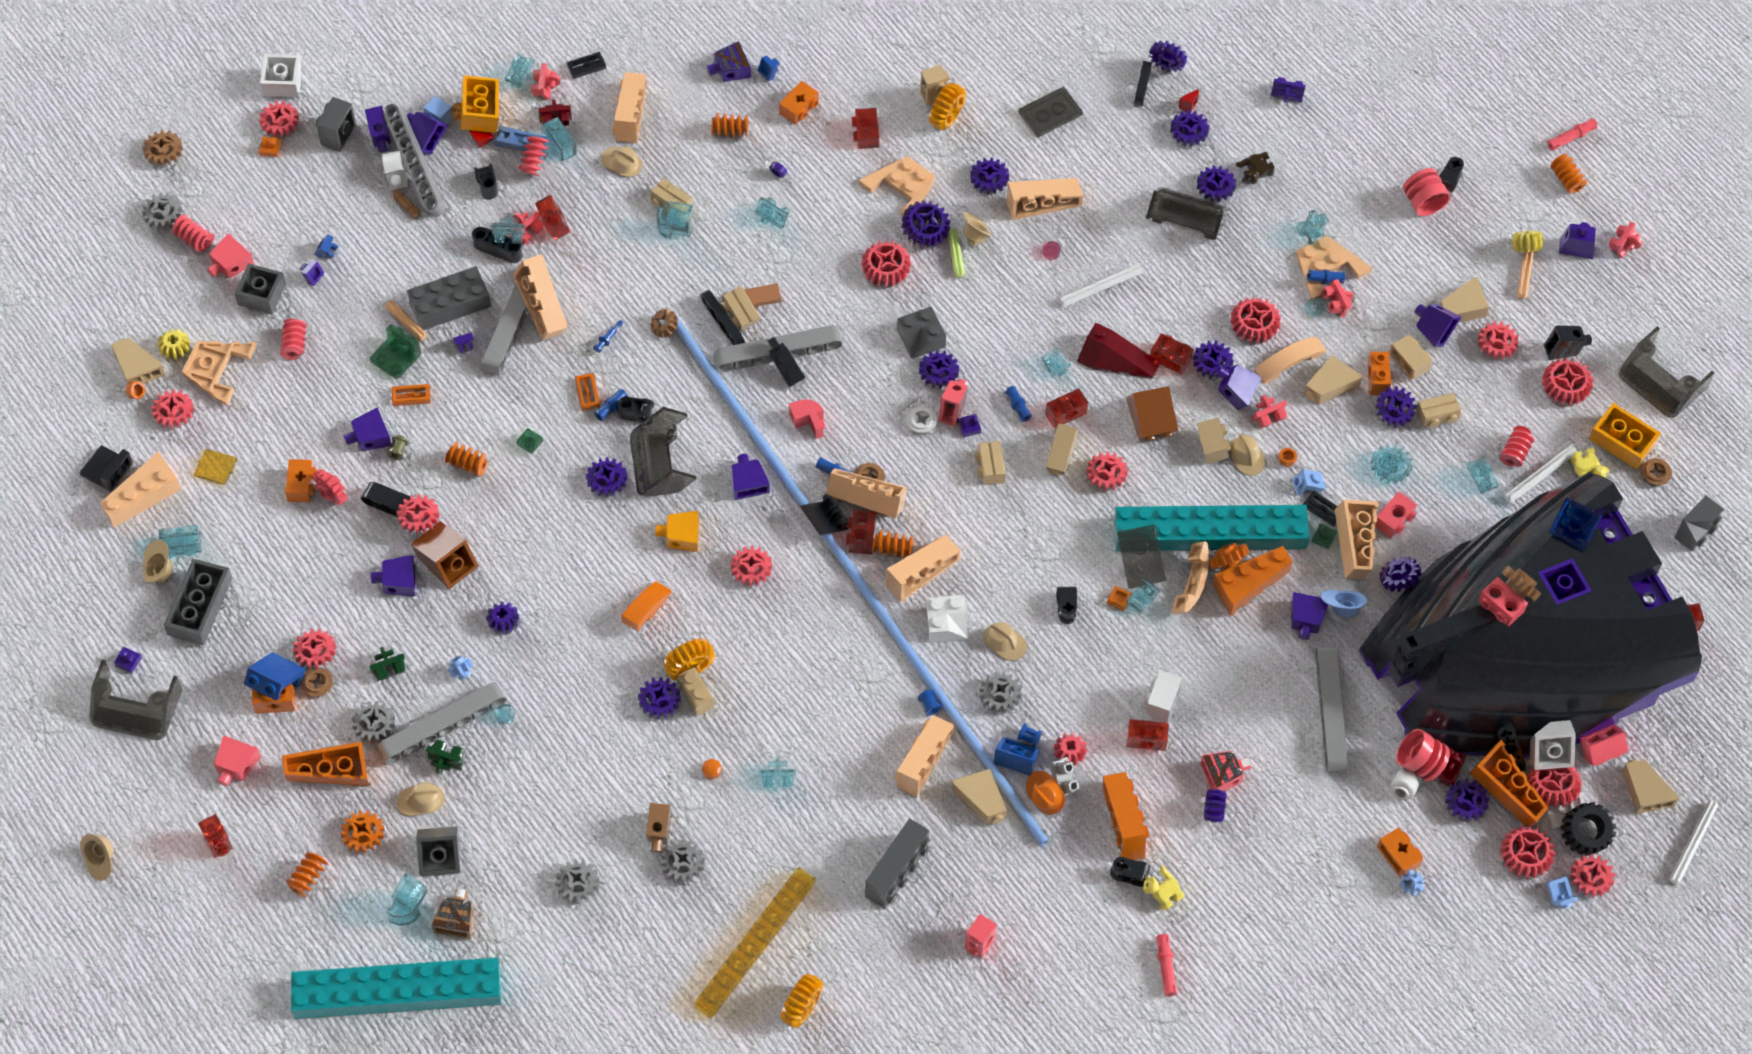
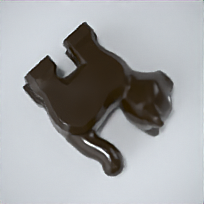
M1267 152L1253 154L1241 162H1236V167L1238 168L1246 165L1249 170L1244 171L1242 181L1256 184L1258 178L1273 176L1275 166L1272 162L1267 163L1266 159H1269Z

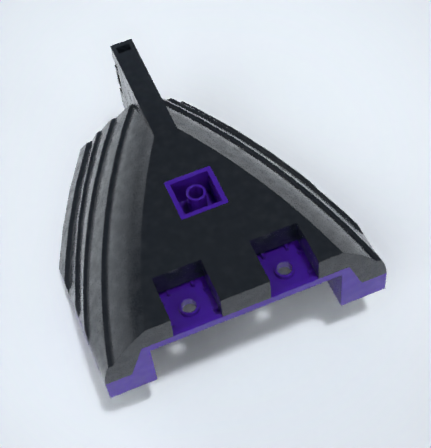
M1590 471L1568 483L1538 495L1521 509L1501 519L1477 537L1461 543L1436 559L1422 573V576H1419L1420 580L1414 581L1415 586H1409L1408 590H1405L1384 614L1359 648V653L1367 667H1371L1377 680L1390 675L1397 688L1413 681L1419 687V690L1396 712L1405 729V736L1413 730L1422 729L1430 734L1433 739L1439 740L1458 753H1464L1469 756H1485L1499 742L1496 732L1498 724L1510 722L1515 728L1524 757H1530V740L1534 734L1550 722L1570 720L1575 731V745L1581 743L1580 738L1613 724L1617 725L1619 719L1655 705L1659 695L1695 680L1701 668L1702 654L1700 653L1693 613L1683 596L1672 600L1657 575L1662 562L1644 532L1641 531L1633 534L1618 510L1623 497L1612 481L1603 476L1592 474ZM1610 531L1615 537L1609 538L1605 535V532ZM1507 566H1510L1515 571L1520 568L1537 582L1535 588L1541 593L1536 601L1528 595L1523 598L1528 602L1525 612L1509 627L1505 623L1500 622L1490 610L1485 609L1478 601L1482 590L1494 579L1499 577L1505 583L1509 580L1502 574ZM1650 596L1654 602L1648 603L1644 600V597ZM1507 729L1503 730L1506 739L1510 738ZM1510 744L1506 747V750L1514 751L1517 746Z

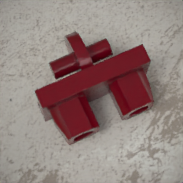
M552 99V105L538 108L540 123H542L544 128H551L553 121H560V126L570 125V120H572L571 105L556 104V100Z
M1449 748L1450 756L1445 769L1437 777L1440 783L1447 786L1455 785L1467 754L1458 753L1452 748Z

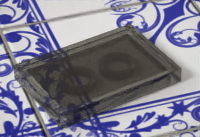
M1064 86L1019 108L1018 111L1037 138L1083 115L1082 109Z
M1155 524L1116 532L1128 589L1166 581Z

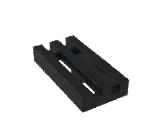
M597 52L568 61L567 67L572 78L576 79L606 69V64L601 53Z
M1313 491L1303 505H1307V510L1334 527L1336 525V516L1327 507L1335 511L1337 505ZM1313 498L1317 499L1318 501H1320V502L1323 503L1324 505H1321V504L1317 503L1316 501L1313 500Z

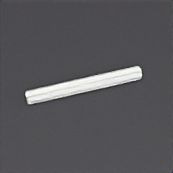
M1138 263L1068 293L1060 297L1059 301L1063 307L1071 305L1141 274L1142 267Z
M1572 445L1566 447L1504 495L1505 501L1512 504L1571 459L1573 453L1577 452V449Z
M1712 800L1707 802L1669 878L1671 883L1675 885L1680 883L1718 807L1716 802Z

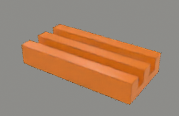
M594 374L575 376L582 411H586V408H589V410L593 409V407L600 408ZM588 378L591 379L595 402L591 401L587 382ZM580 380H583L586 397L588 403L585 404L580 385Z
M430 384L392 387L393 406L431 403Z

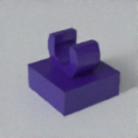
M313 259L308 264L303 263L299 268L302 270L301 273L308 285L314 286L325 274L318 261Z
M472 332L452 338L454 345L459 344L458 349L460 353H463L462 347L464 344H467L469 349L473 350V344L469 342L474 340Z
M976 414L958 418L963 438L981 433L982 429Z
M123 647L117 655L118 657L114 661V665L133 673L142 656L133 650Z

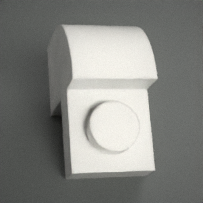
M399 150L383 153V167L390 191L408 187L404 169L406 166Z

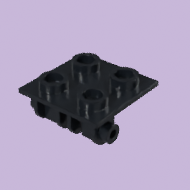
M828 494L822 497V502L800 506L819 535L849 529L847 527L848 518L843 514L839 505L835 504L836 502L833 497Z

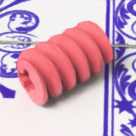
M536 136L527 137L526 140L530 144H525L524 147L527 151H523L522 154L526 157L520 160L524 164L519 165L518 168L527 174L540 176L536 171L542 170L538 164L544 163L540 157L546 156L542 150L548 149L544 143H549L550 141Z
M187 215L179 216L173 225V234L198 252L207 250L214 241L215 237L212 233L209 234L208 230L198 226V223L193 222Z
M289 318L283 321L280 355L287 360H296L304 354L303 348L305 347L304 341L306 340L304 335L306 334L307 324L304 321Z
M1514 427L1499 457L1502 463L1513 467H1521L1523 465V461H1525L1526 455H1528L1529 449H1531V444L1535 440L1527 427Z

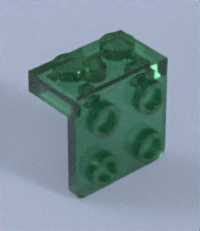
M390 324L386 328L388 339L372 354L370 362L393 378L399 379L421 356L420 343L415 337L408 336L400 327Z

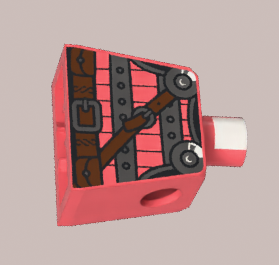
M958 379L957 381L952 380L949 382L941 398L938 421L956 427L958 418H960L966 403L968 391L966 381ZM951 403L955 404L953 409L950 408Z
M1234 751L1202 755L1200 762L1212 790H1229L1242 782L1243 771L1251 769L1249 759L1246 757L1237 760Z

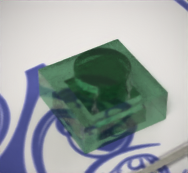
M527 428L516 440V444L532 454L543 442V437Z
M1320 523L1312 538V542L1330 549L1338 531Z

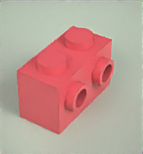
M1615 724L1580 738L1583 757L1592 766L1601 765L1605 761L1618 758L1628 752L1625 732Z

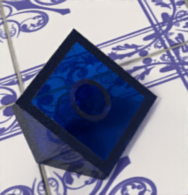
M1566 497L1549 533L1585 550L1597 530L1603 515Z

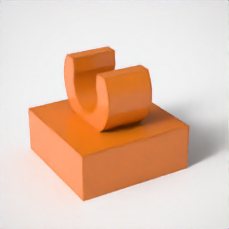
M263 136L259 149L260 156L278 157L281 139Z

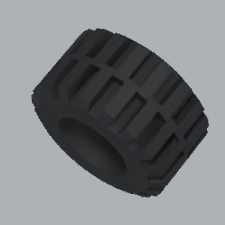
M1586 802L1566 813L1567 816L1562 819L1564 824L1560 828V830H1564L1561 836L1566 838L1567 841L1564 842L1566 846L1571 845L1570 850L1573 852L1577 850V854L1580 855L1596 854L1606 849L1613 842L1612 838L1616 835V832L1613 831L1616 828V823H1612L1614 817L1613 815H1608L1610 812L1608 809L1603 810V805L1601 804L1595 805L1594 802L1587 804ZM1582 818L1590 819L1596 825L1597 836L1594 840L1585 838L1580 832L1579 824Z

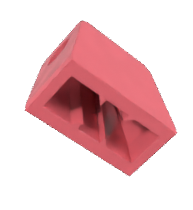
M228 233L210 252L209 256L212 265L207 268V271L213 278L221 272L227 278H232L244 271L248 263L254 265L252 254Z
M223 736L214 763L216 771L220 773L217 780L218 783L228 786L232 778L243 781L260 759L259 749Z

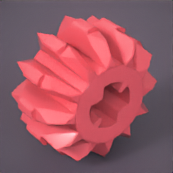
M1073 732L1069 737L1064 733L1062 738H1057V744H1054L1055 758L1068 757L1070 762H1073L1075 766L1078 765V761L1083 762L1084 755L1087 754V749L1085 748L1086 741H1081V735L1074 737Z

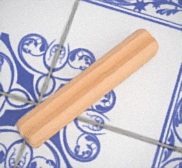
M1524 252L1517 291L1518 298H1527L1533 252Z
M393 300L386 303V309L418 341H423L427 337L426 332Z

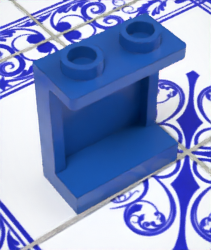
M271 652L248 667L244 685L277 701L285 687L290 684L296 688L301 686L305 668Z

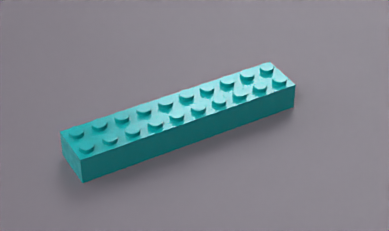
M1307 505L1115 507L1114 512L1116 551H1189L1192 543L1204 541L1208 543V550H1219L1221 547L1236 543V545L1246 544L1249 550H1275L1282 546L1285 549H1307L1310 539Z
M499 957L291 972V1012L294 1019L502 1005Z

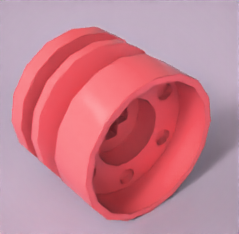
M1433 168L1416 172L1405 181L1402 188L1419 216H1428L1436 213L1446 206L1451 198L1447 188L1442 184L1437 171Z
M1416 729L1411 731L1401 742L1396 759L1400 766L1408 771H1412L1422 780L1429 782L1437 778L1445 769L1449 760L1450 749L1439 740L1433 739L1430 734L1422 729Z

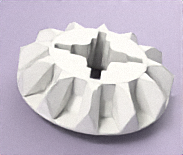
M916 407L907 416L909 429L911 428L914 433L918 432L922 435L926 432L930 433L937 423L936 414L927 407ZM919 418H921L922 420L926 419L925 425L922 423H918Z

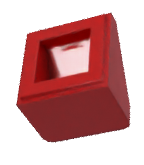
M1196 89L1182 96L1179 99L1178 108L1185 112L1189 110L1191 113L1198 102L1199 90Z
M468 130L479 148L495 139L491 132Z

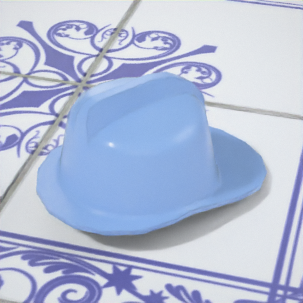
M1326 590L1321 593V599L1326 604L1332 606L1333 612L1345 618L1358 615L1360 608L1367 603V598L1355 591Z

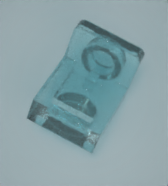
M1058 347L1041 357L1051 376L1058 374L1060 377L1069 372L1067 368L1072 366L1071 362H1066Z
M1144 579L1141 585L1128 597L1126 602L1141 614L1154 601L1160 590L1147 579Z

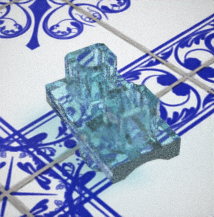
M517 53L515 59L511 62V67L505 76V81L510 82L511 86L521 88L534 63V59L526 58Z
M761 197L758 200V207L755 213L761 216L762 224L770 222L782 229L789 217L790 210L786 207H777L775 200L771 197L768 199Z
M1310 210L1306 221L1299 222L1297 225V232L1301 236L1308 237L1309 245L1314 244L1316 238L1323 237L1324 229L1322 226H1327L1329 220L1325 213L1317 214L1316 210Z
M507 213V218H500V223H492V234H494L495 243H504L505 235H512V243L521 244L523 235H526L525 224H518V219H511V213Z
M1484 457L1476 461L1467 462L1466 466L1480 494L1498 488L1499 484L1492 473V467L1488 465Z
M779 755L775 756V761H768V767H776V770H760V777H762L764 788H774V777H782V787H793L796 769H780V767H788L787 761H779Z

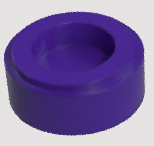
M773 161L769 166L771 173L778 178H784L787 174V169L779 162Z

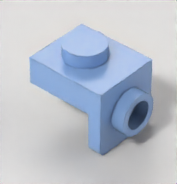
M1303 469L1292 479L1297 495H1301L1305 490L1322 492L1325 489L1321 472Z
M1567 876L1546 882L1552 905L1560 906L1562 909L1572 906V902L1578 900L1577 896L1572 895Z

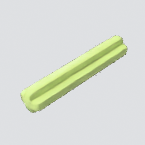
M950 229L948 231V241L954 276L959 278L964 276V267L958 232L956 229Z

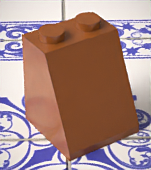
M1169 386L1132 393L1126 397L1138 439H1144L1146 442L1155 440V436L1159 435L1167 438L1174 436L1173 433L1178 431Z
M441 521L434 525L432 530L429 529L427 533H424L411 543L417 558L448 589L479 567L466 539Z

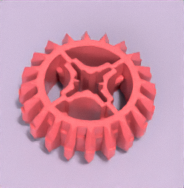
M886 240L883 244L878 241L877 245L872 243L871 248L866 249V253L862 256L861 266L863 267V274H866L867 279H871L872 284L877 282L878 286L884 284L887 287L888 284H891L894 287L895 282L900 284L902 279L906 280L907 274L910 273L911 261L906 248H902L901 244L895 245L894 241L890 244ZM895 259H897L900 262V266L897 264ZM872 262L876 263L877 269L873 266Z
M1253 296L1252 300L1246 297L1244 301L1240 300L1238 305L1234 306L1230 323L1233 325L1232 329L1236 331V335H1242V341L1249 339V343L1254 340L1258 344L1261 340L1265 343L1267 339L1271 340L1273 335L1277 334L1278 328H1280L1281 317L1278 315L1279 311L1275 309V305H1269V299L1262 301V297L1257 300ZM1248 313V316L1244 319L1241 318L1244 314ZM1266 322H1270L1269 325L1263 327V325L1266 324Z
M1566 357L1563 361L1558 358L1556 362L1552 361L1546 367L1545 373H1543L1542 386L1545 387L1544 392L1549 393L1548 398L1554 397V402L1561 401V405L1565 402L1569 406L1573 402L1577 405L1580 401L1583 402L1591 393L1590 390L1593 388L1591 371L1586 370L1587 365L1581 366V361L1574 362V358L1570 361Z
M1533 767L1528 774V783L1531 787L1535 788L1547 807L1553 805L1556 809L1560 805L1564 808L1566 804L1571 805L1573 801H1576L1581 793L1582 779H1580V773L1576 772V767L1534 770Z
M1521 825L1518 830L1513 828L1511 833L1508 832L1505 835L1500 848V852L1503 853L1501 860H1506L1504 863L1505 867L1511 866L1510 873L1515 870L1517 871V877L1522 873L1526 879L1530 874L1533 878H1536L1537 874L1542 876L1545 871L1550 869V865L1554 862L1555 851H1553L1554 844L1550 843L1551 837H1544L1545 831L1539 833L1538 827L1531 830L1530 825L1525 830ZM1514 843L1517 844L1518 849L1516 855L1514 854L1512 845ZM1539 849H1541L1543 854L1541 861L1538 859L1539 856L1537 854Z

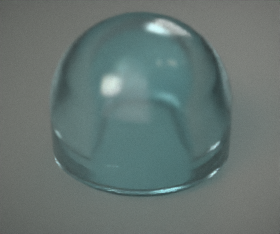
M1311 298L1305 303L1304 310L1307 315L1317 317L1323 313L1324 305L1320 300ZM1317 304V310L1310 312V306Z

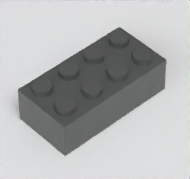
M477 266L407 290L410 306L419 326L423 330L491 307L490 295Z
M192 558L164 623L168 636L205 645L233 579L229 568Z
M908 819L865 881L866 898L886 909L888 904L892 905L894 903L899 888L903 889L905 887L910 872L914 873L919 866V859L922 856L925 857L930 850V830L912 819Z

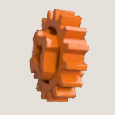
M1236 543L1225 545L1219 550L1214 551L1215 555L1209 558V565L1211 569L1221 567L1222 570L1234 567L1243 561V557L1249 554V549L1246 544L1236 545Z
M359 810L358 815L352 812V818H345L346 825H341L342 832H340L341 838H344L343 844L348 845L350 851L355 848L357 854L360 850H363L364 854H366L368 848L374 851V845L380 846L379 839H384L382 832L385 831V828L382 825V819H377L376 813L370 816L369 810L365 814H362V811ZM374 826L376 827L375 834L373 833ZM350 830L353 831L352 837H350V835H349V834H350Z

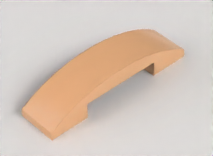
M1317 337L1307 338L1273 354L1259 364L1254 371L1261 377L1262 382L1266 384L1280 377L1281 372L1308 358L1312 360L1326 353L1327 350Z
M1205 541L1192 543L1187 561L1192 564L1184 594L1176 596L1172 609L1173 614L1187 613L1191 610L1204 589L1209 567L1208 543Z

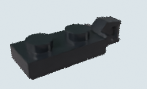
M775 337L767 340L771 347V350L768 351L770 358L788 387L790 388L805 379L804 374L784 343L779 344Z

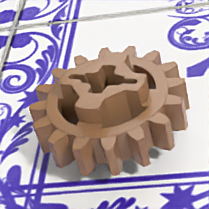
M161 130L159 134L154 131V136L148 135L149 140H144L145 146H142L145 159H148L149 163L154 162L155 166H158L159 163H161L162 167L165 166V163L172 165V160L177 162V156H182L183 146L181 139L178 138L176 133L172 135L170 130L167 133Z
M1507 566L1502 572L1509 579L1506 584L1521 597L1525 598L1528 595L1536 601L1541 595L1535 588L1537 582L1520 568L1515 571L1510 566Z

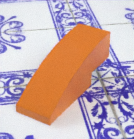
M655 581L621 615L622 623L638 632L647 620L650 621L672 593V590Z

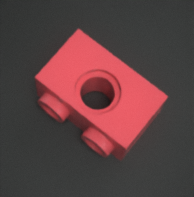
M1398 492L1377 515L1375 527L1392 539L1395 534L1399 535L1404 530V524L1407 521L1411 522L1415 518L1417 504L1401 492Z
M979 914L966 932V950L971 955L982 958L995 940L997 924Z

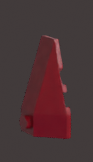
M1096 322L1089 332L1077 362L1094 370L1107 369L1112 370L1111 372L1118 373V371L1126 372L1132 376L1151 379L1161 364L1115 331Z

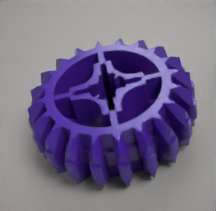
M922 200L921 204L916 201L914 205H909L901 219L903 222L901 228L904 229L903 235H908L907 240L913 239V245L920 243V248L923 247V244L927 248H930L931 244L934 247L938 243L941 244L947 238V232L950 230V219H947L949 215L948 213H943L944 207L939 209L938 203L932 205V200L928 204L925 200ZM927 220H929L928 225H925V227L923 228L924 223H926Z

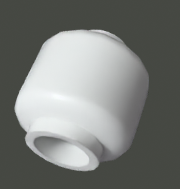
M1401 770L1396 773L1390 788L1398 799H1410L1415 795L1420 781L1412 771Z

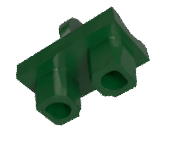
M384 647L379 648L380 654L374 655L376 661L383 659V661L369 665L371 673H374L378 682L388 678L385 670L387 667L392 666L395 675L406 671L404 654L388 658L394 655L393 649L385 651Z
M436 739L432 747L428 745L426 752H428V759L432 760L431 765L436 767V773L441 774L443 770L450 771L451 767L459 770L462 769L463 748L453 746L449 753L445 751L446 743Z

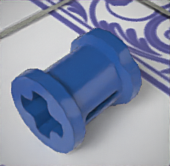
M926 690L917 697L918 701L922 702L925 707V714L927 716L936 714L942 708L941 704L937 703L934 698L933 690Z
M1024 723L1017 740L1027 741L1033 747H1036L1043 731L1031 729Z

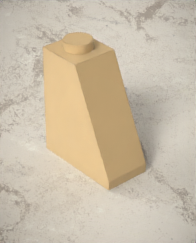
M1474 277L1441 300L1440 306L1462 317L1458 323L1484 318L1489 309L1478 277Z
M130 338L121 339L111 344L127 384L130 381H140L144 384L165 376L161 362Z
M1331 356L1306 384L1304 395L1308 400L1318 405L1358 388L1362 375L1334 356Z
M1058 424L1046 468L1050 469L1049 473L1060 476V473H1066L1079 434L1077 428Z
M1634 759L1625 764L1622 774L1636 814L1675 807L1679 800L1678 795L1646 760L1638 761Z
M990 769L952 781L953 792L986 824H997L1006 818L1007 810Z

